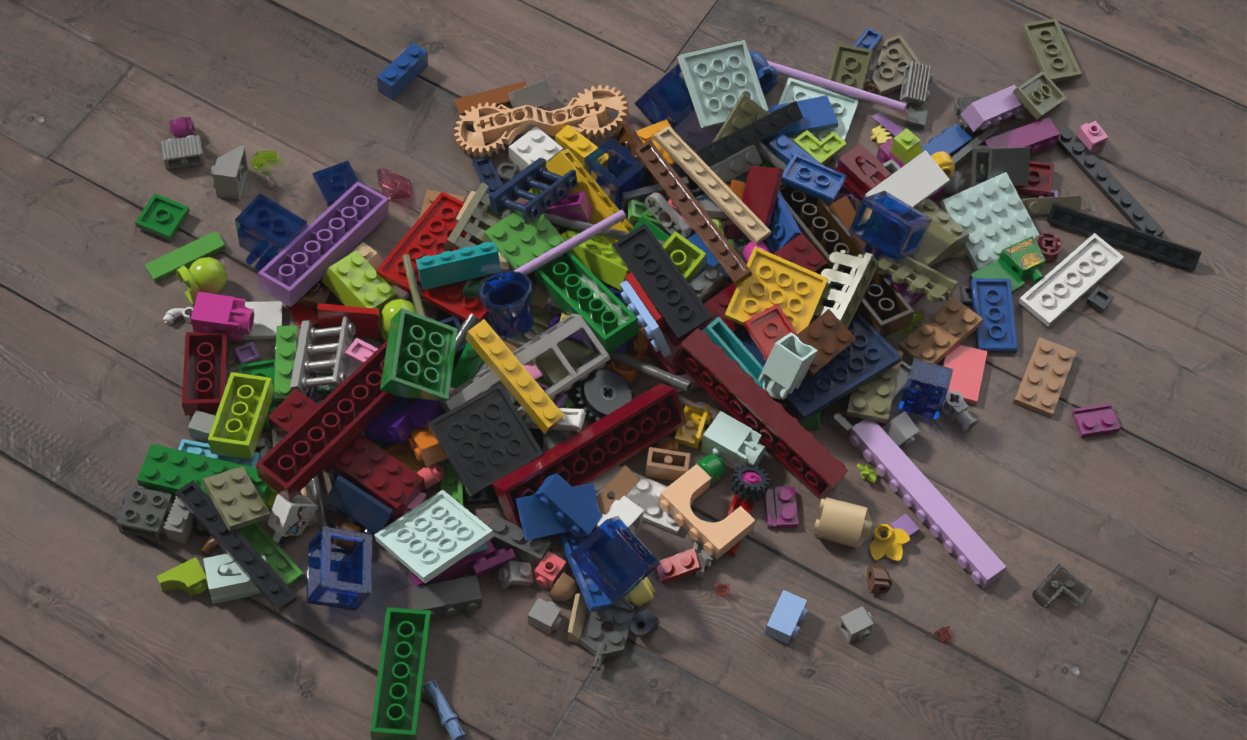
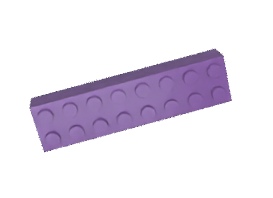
M357 181L258 272L259 289L292 307L324 277L330 266L343 259L389 215V198Z

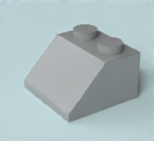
M239 146L217 158L215 166H212L211 177L214 179L213 188L216 190L217 197L240 200L249 170L245 146Z

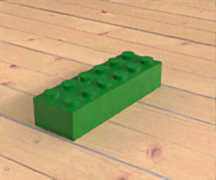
M570 251L534 270L536 283L569 316L571 314L581 315L608 354L640 333L638 318Z
M156 444L150 445L137 477L139 486L147 487L153 491H166L172 495L173 499H176L177 490L194 480L210 498L203 486L204 478L243 466L265 505L272 492V488L258 477L255 467Z
M387 607L370 730L371 740H417L431 627V611Z

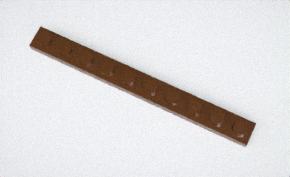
M651 139L636 148L635 153L735 286L751 277V270Z

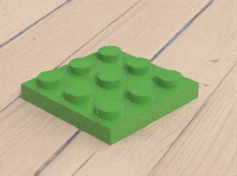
M515 211L484 231L485 237L489 242H495L498 253L510 265L513 271L565 242L544 214L527 225L524 223L523 213Z

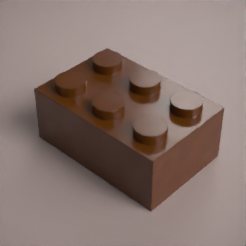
M830 309L796 335L802 343L818 350L804 380L808 382L856 340L853 334Z

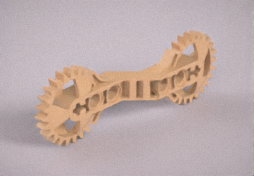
M601 85L598 86V89L592 86L591 91L584 89L585 94L578 93L579 98L573 97L566 107L553 111H546L529 105L509 109L502 104L497 107L496 103L489 106L488 102H486L485 107H482L479 103L477 109L472 106L471 112L465 110L466 116H459L461 121H456L457 127L454 128V136L463 152L466 151L467 155L473 153L474 157L480 154L482 158L485 153H488L489 157H491L493 151L498 154L499 148L505 150L504 144L510 145L517 135L527 133L535 126L545 134L554 137L564 127L569 125L581 135H587L589 140L592 136H595V139L598 140L600 135L605 139L607 133L613 136L612 131H617L618 126H621L623 121L628 120L629 106L625 95L622 96L621 91L617 92L615 87L610 90L609 85L602 89ZM608 109L618 112V117L616 119H609ZM468 123H474L475 133L465 129Z

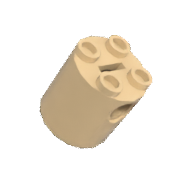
M828 497L821 499L818 514L822 515L821 520L816 519L813 534H816L817 538L827 539L858 548L869 538L873 521L867 507Z

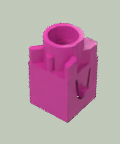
M198 292L191 316L193 332L227 331L229 341L242 342L243 335H250L252 332L255 317L254 309L245 307L246 299Z

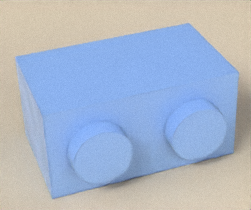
M783 590L767 624L765 635L789 644L791 638L795 639L800 627L797 626L799 620L804 621L808 609L805 608L807 600Z

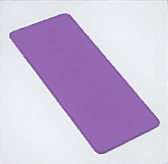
M881 112L872 116L894 136L903 132L902 129Z

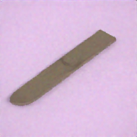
M1081 195L1021 199L1029 216L1048 215L1053 202L1081 211Z

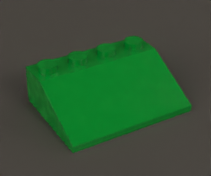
M401 308L390 322L380 390L399 397L447 401L449 399L458 329Z

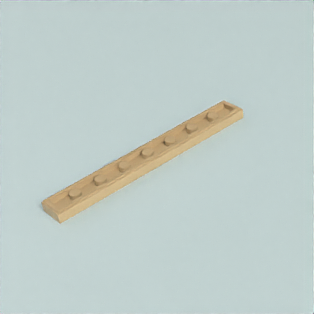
M670 126L654 135V140L755 245L771 235V231Z

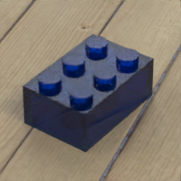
M913 358L898 409L904 410L907 413L919 414L928 419H938L949 390L953 369Z

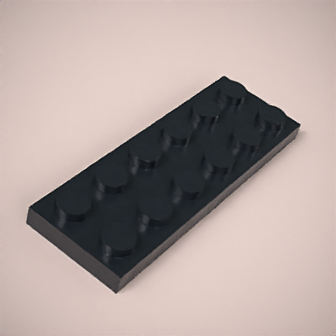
M646 223L612 244V248L629 272H632L678 341L712 320V315Z

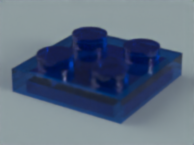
M349 161L312 173L313 179L327 207L336 202L358 181Z

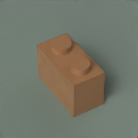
M649 447L645 477L676 481L688 471L691 453Z

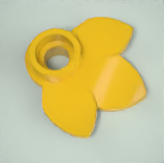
M880 524L873 531L874 540L870 544V552L875 561L880 560L884 555L893 561H900L903 556L902 545L908 543L910 538L903 529H893L888 524ZM882 532H886L888 535L887 537L882 538L880 534Z

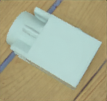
M789 333L775 343L758 381L762 382L765 380L763 389L767 390L771 397L785 399L789 393L793 392L794 388H799L818 350L802 343L799 337Z
M720 411L703 435L701 451L707 455L719 456L725 465L732 469H737L738 466L742 467L743 464H746L747 467L749 464H753L755 468L762 459L766 447L760 444L761 434Z
M228 554L204 558L207 582L213 604L261 593Z

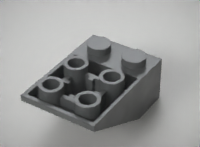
M972 146L971 186H976L1007 172L1013 186L1028 185L1030 147Z

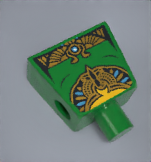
M1033 236L1002 249L1000 257L1022 280L1030 277L1037 284L1044 278L1041 271L1046 261Z

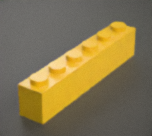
M569 149L560 151L545 166L548 171L562 176L572 169L576 171L578 186L569 194L585 192L593 209L589 220L591 224H597L620 211ZM626 218L610 228L631 233L630 231L633 226ZM607 238V239H609V240H611V241H616V242L618 241V240H615V239Z
M485 319L467 332L465 339L543 433H547L561 422L564 414Z

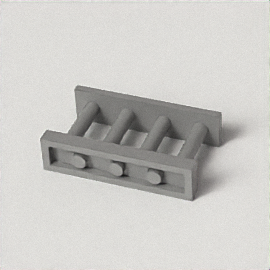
M347 315L343 316L342 326L316 329L310 320L302 321L290 385L292 391L297 389L306 396L309 387L334 384L337 388L347 379L349 358L346 357L345 352L351 346L353 335L356 333L355 325ZM340 335L339 343L315 346L318 337ZM337 351L336 359L312 362L315 354ZM334 368L333 376L309 379L312 370Z

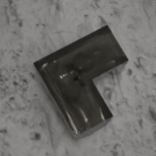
M1058 564L1033 591L1032 596L1040 606L1048 608L1062 594L1079 608L1093 590L1061 564Z

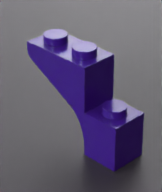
M418 399L413 405L404 410L378 416L364 429V432L370 441L403 443L414 428L429 429L427 424L444 413L438 400Z

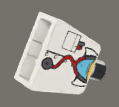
M278 494L268 519V525L276 531L273 540L284 544L288 535L302 534L318 506L304 495H296L289 502L282 495Z

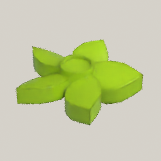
M859 463L857 464V467L862 471L860 473L861 478L865 480L867 477L869 481L874 483L879 474L872 470L869 464H866L865 467Z

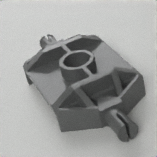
M614 581L613 590L611 593H608L612 603L611 608L596 612L589 611L583 636L581 637V645L594 655L595 658L592 665L594 670L596 665L597 670H601L602 661L605 658L621 655L624 651L634 606L620 595L623 586L622 582H619L618 585V581ZM609 624L613 627V630L607 633L601 627Z

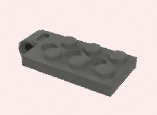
M691 177L680 178L694 197L702 194V189ZM659 184L622 193L621 210L627 216L628 203L631 200L645 203V199L653 193H659L667 202L670 198Z

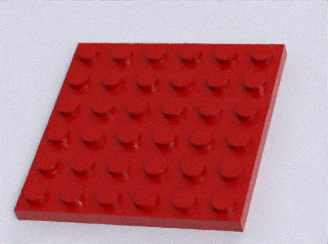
M441 192L379 266L376 273L385 281L411 294L402 256L408 254L411 258L421 300L463 322L470 313L480 319L479 322H481L512 285L510 284L494 294L489 291L488 285L507 275L506 273L498 272L423 290L416 260L424 256H434L445 252L443 247L457 225L456 217L464 205V202ZM460 234L461 237L465 238V234ZM469 239V241L473 244L480 245V243L475 241L474 239Z

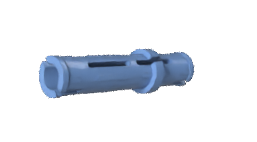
M436 680L428 681L423 688L438 712L442 726L446 727L452 740H463L466 734L458 722L457 714L451 710Z

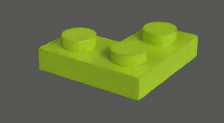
M806 130L793 141L822 165L844 150L847 145L835 132L819 141Z

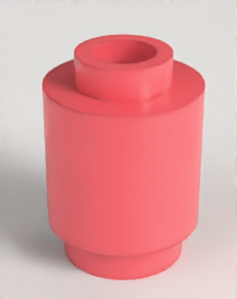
M438 463L425 466L417 472V474L424 478L426 490L442 481L445 477L444 468Z

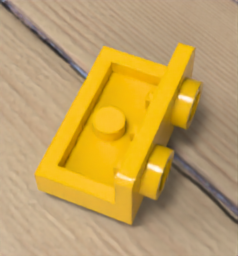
M706 404L705 409L685 405L683 414L687 424L678 428L675 439H679L680 444L698 449L699 443L703 441V435L707 431L704 430L705 425H709L712 418V413H709L710 405Z

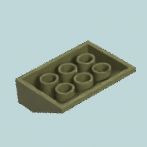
M928 197L889 226L880 214L876 215L870 222L906 255L929 267L963 251L970 234Z

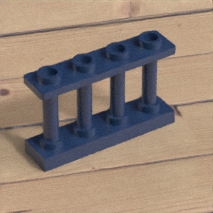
M538 158L489 195L492 213L499 214L508 207L522 212L524 223L529 225L578 186L576 171L572 169L564 176L550 172L545 167L547 165L546 159ZM547 178L555 181V183L550 186L541 181ZM532 188H535L543 192L539 195H535L528 191ZM519 198H523L529 200L530 202L526 205H523L515 201Z

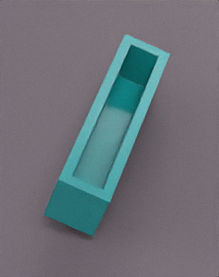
M484 242L477 246L463 247L460 250L451 252L445 251L438 255L424 256L416 260L423 290L502 272L495 242Z
M718 316L701 332H705L716 346H720L731 360L736 361L740 368L746 374L751 375L755 383L762 388L765 380L762 382L758 381L763 370L762 365Z

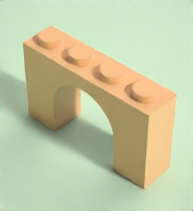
M696 464L660 493L659 504L665 512H669L674 517L675 522L679 526H683L688 531L693 540L698 541L703 546L707 554L713 555L718 559L753 530L755 519L741 506L720 522L709 523L697 518L692 512L690 504L709 488L711 477Z

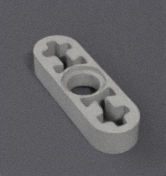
M653 193L645 199L646 208L671 235L675 231L685 239L691 235L689 225L662 195ZM665 213L669 214L671 221L666 219Z

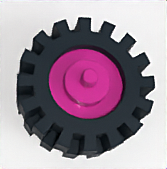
M743 464L742 467L738 466L734 470L730 489L731 491L733 490L734 495L738 494L737 498L739 499L743 497L744 501H748V499H751V502H755V499L760 501L767 494L770 484L769 474L765 473L764 469L759 470L757 465L754 468L753 464H749L748 467L746 464Z

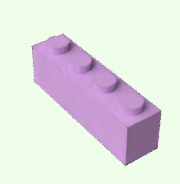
M1015 85L972 102L961 113L973 132L979 129L985 130L991 124L994 126L1002 119L1005 121L1012 115L1017 116L1024 110L1022 108L1024 106L1023 103L1018 101L1013 93L1017 88Z

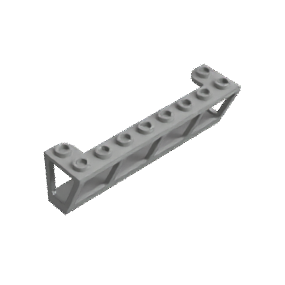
M571 314L512 352L519 362L524 365L549 348L553 350L569 375L544 390L551 400H554L559 392L572 388L574 382L586 379L594 369L598 370L606 365L605 362L611 359L582 316L578 314ZM578 330L590 354L580 361L581 367L574 371L557 347V343ZM586 334L588 335V337L590 338V340L593 342V344L595 345V347L598 349V351H599L600 353H597V352L594 351V349H593L592 345L590 344V342H589V340H588ZM487 368L451 391L447 401L439 402L446 413L481 392L488 390L490 386L500 380L490 368ZM522 406L516 408L521 417L527 414Z

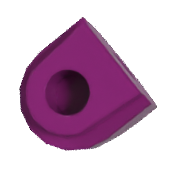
M191 117L175 118L168 122L169 129L176 138L181 139L182 137L195 135V126Z

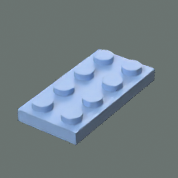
M626 280L621 283L623 292L620 294L626 304L629 302L627 308L638 318L640 329L644 327L643 332L648 340L652 339L650 342L655 351H660L664 357L671 354L658 324L629 282Z

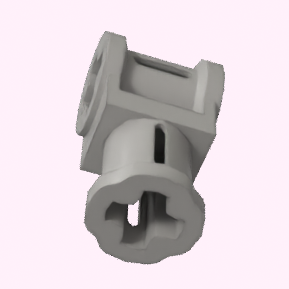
M950 391L946 394L945 400L941 404V410L945 415H948L952 421L957 420L963 427L962 430L964 432L969 431L978 423V420L973 418L967 411L969 406L965 403L961 393Z

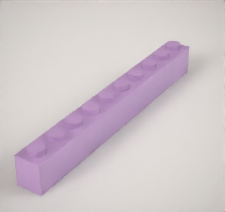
M864 419L851 428L848 437L851 444L862 452L866 461L873 464L877 473L889 482L891 489L902 497L906 506L913 509L917 518L929 527L931 534L943 543L947 552L953 554L958 564L969 572L976 584H979L984 589L1003 575L1006 569L1004 563L876 421Z

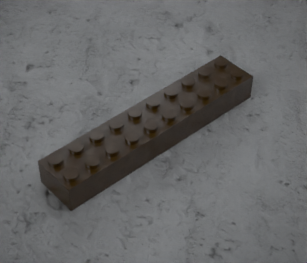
M788 185L779 187L801 233L827 261L825 269H832L834 266L829 260V256L833 252L840 253L841 250H846L847 255L858 257L859 254L865 255L866 251L825 201ZM840 267L839 272L850 274L852 269ZM875 271L857 311L884 338L909 327L914 310L888 278ZM833 284L837 290H842L843 286Z

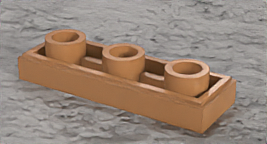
M626 465L596 496L602 515H606L610 511L609 509L613 502L619 501L623 496L626 497L641 480ZM610 492L615 493L614 499L609 497Z

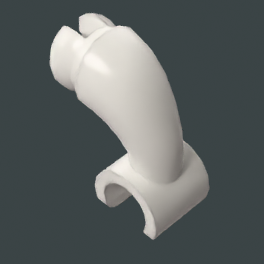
M193 308L171 309L165 313L163 320L166 324L171 325L178 317L184 316L185 321L191 323L189 315L192 314Z

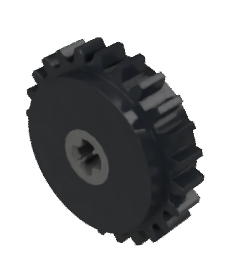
M607 367L604 370L594 369L586 379L576 381L573 386L575 389L572 391V394L575 395L573 401L578 403L575 407L584 409L586 420H591L593 423L632 401L635 394L631 393L633 388L628 386V380H624L622 375L616 374L615 370L609 371Z

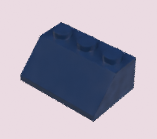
M340 475L337 477L325 500L329 511L335 515H338V513L346 517L345 521L363 528L362 532L370 538H373L376 533L387 527L393 519L392 509Z

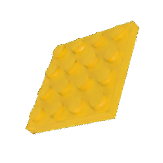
M754 247L747 263L752 276L738 284L724 318L743 325L744 321L779 304L796 333H800L809 325L828 278L758 247Z

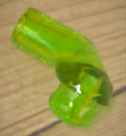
M277 150L258 151L251 159L252 166L259 168L267 160H277Z
M922 311L914 312L910 326L902 329L903 332H911L915 322L924 320Z

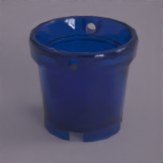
M503 271L487 278L479 289V297L484 307L488 310L496 333L506 338H515L514 334L521 332V336L526 334L534 324L531 309L532 283L530 279L517 271Z

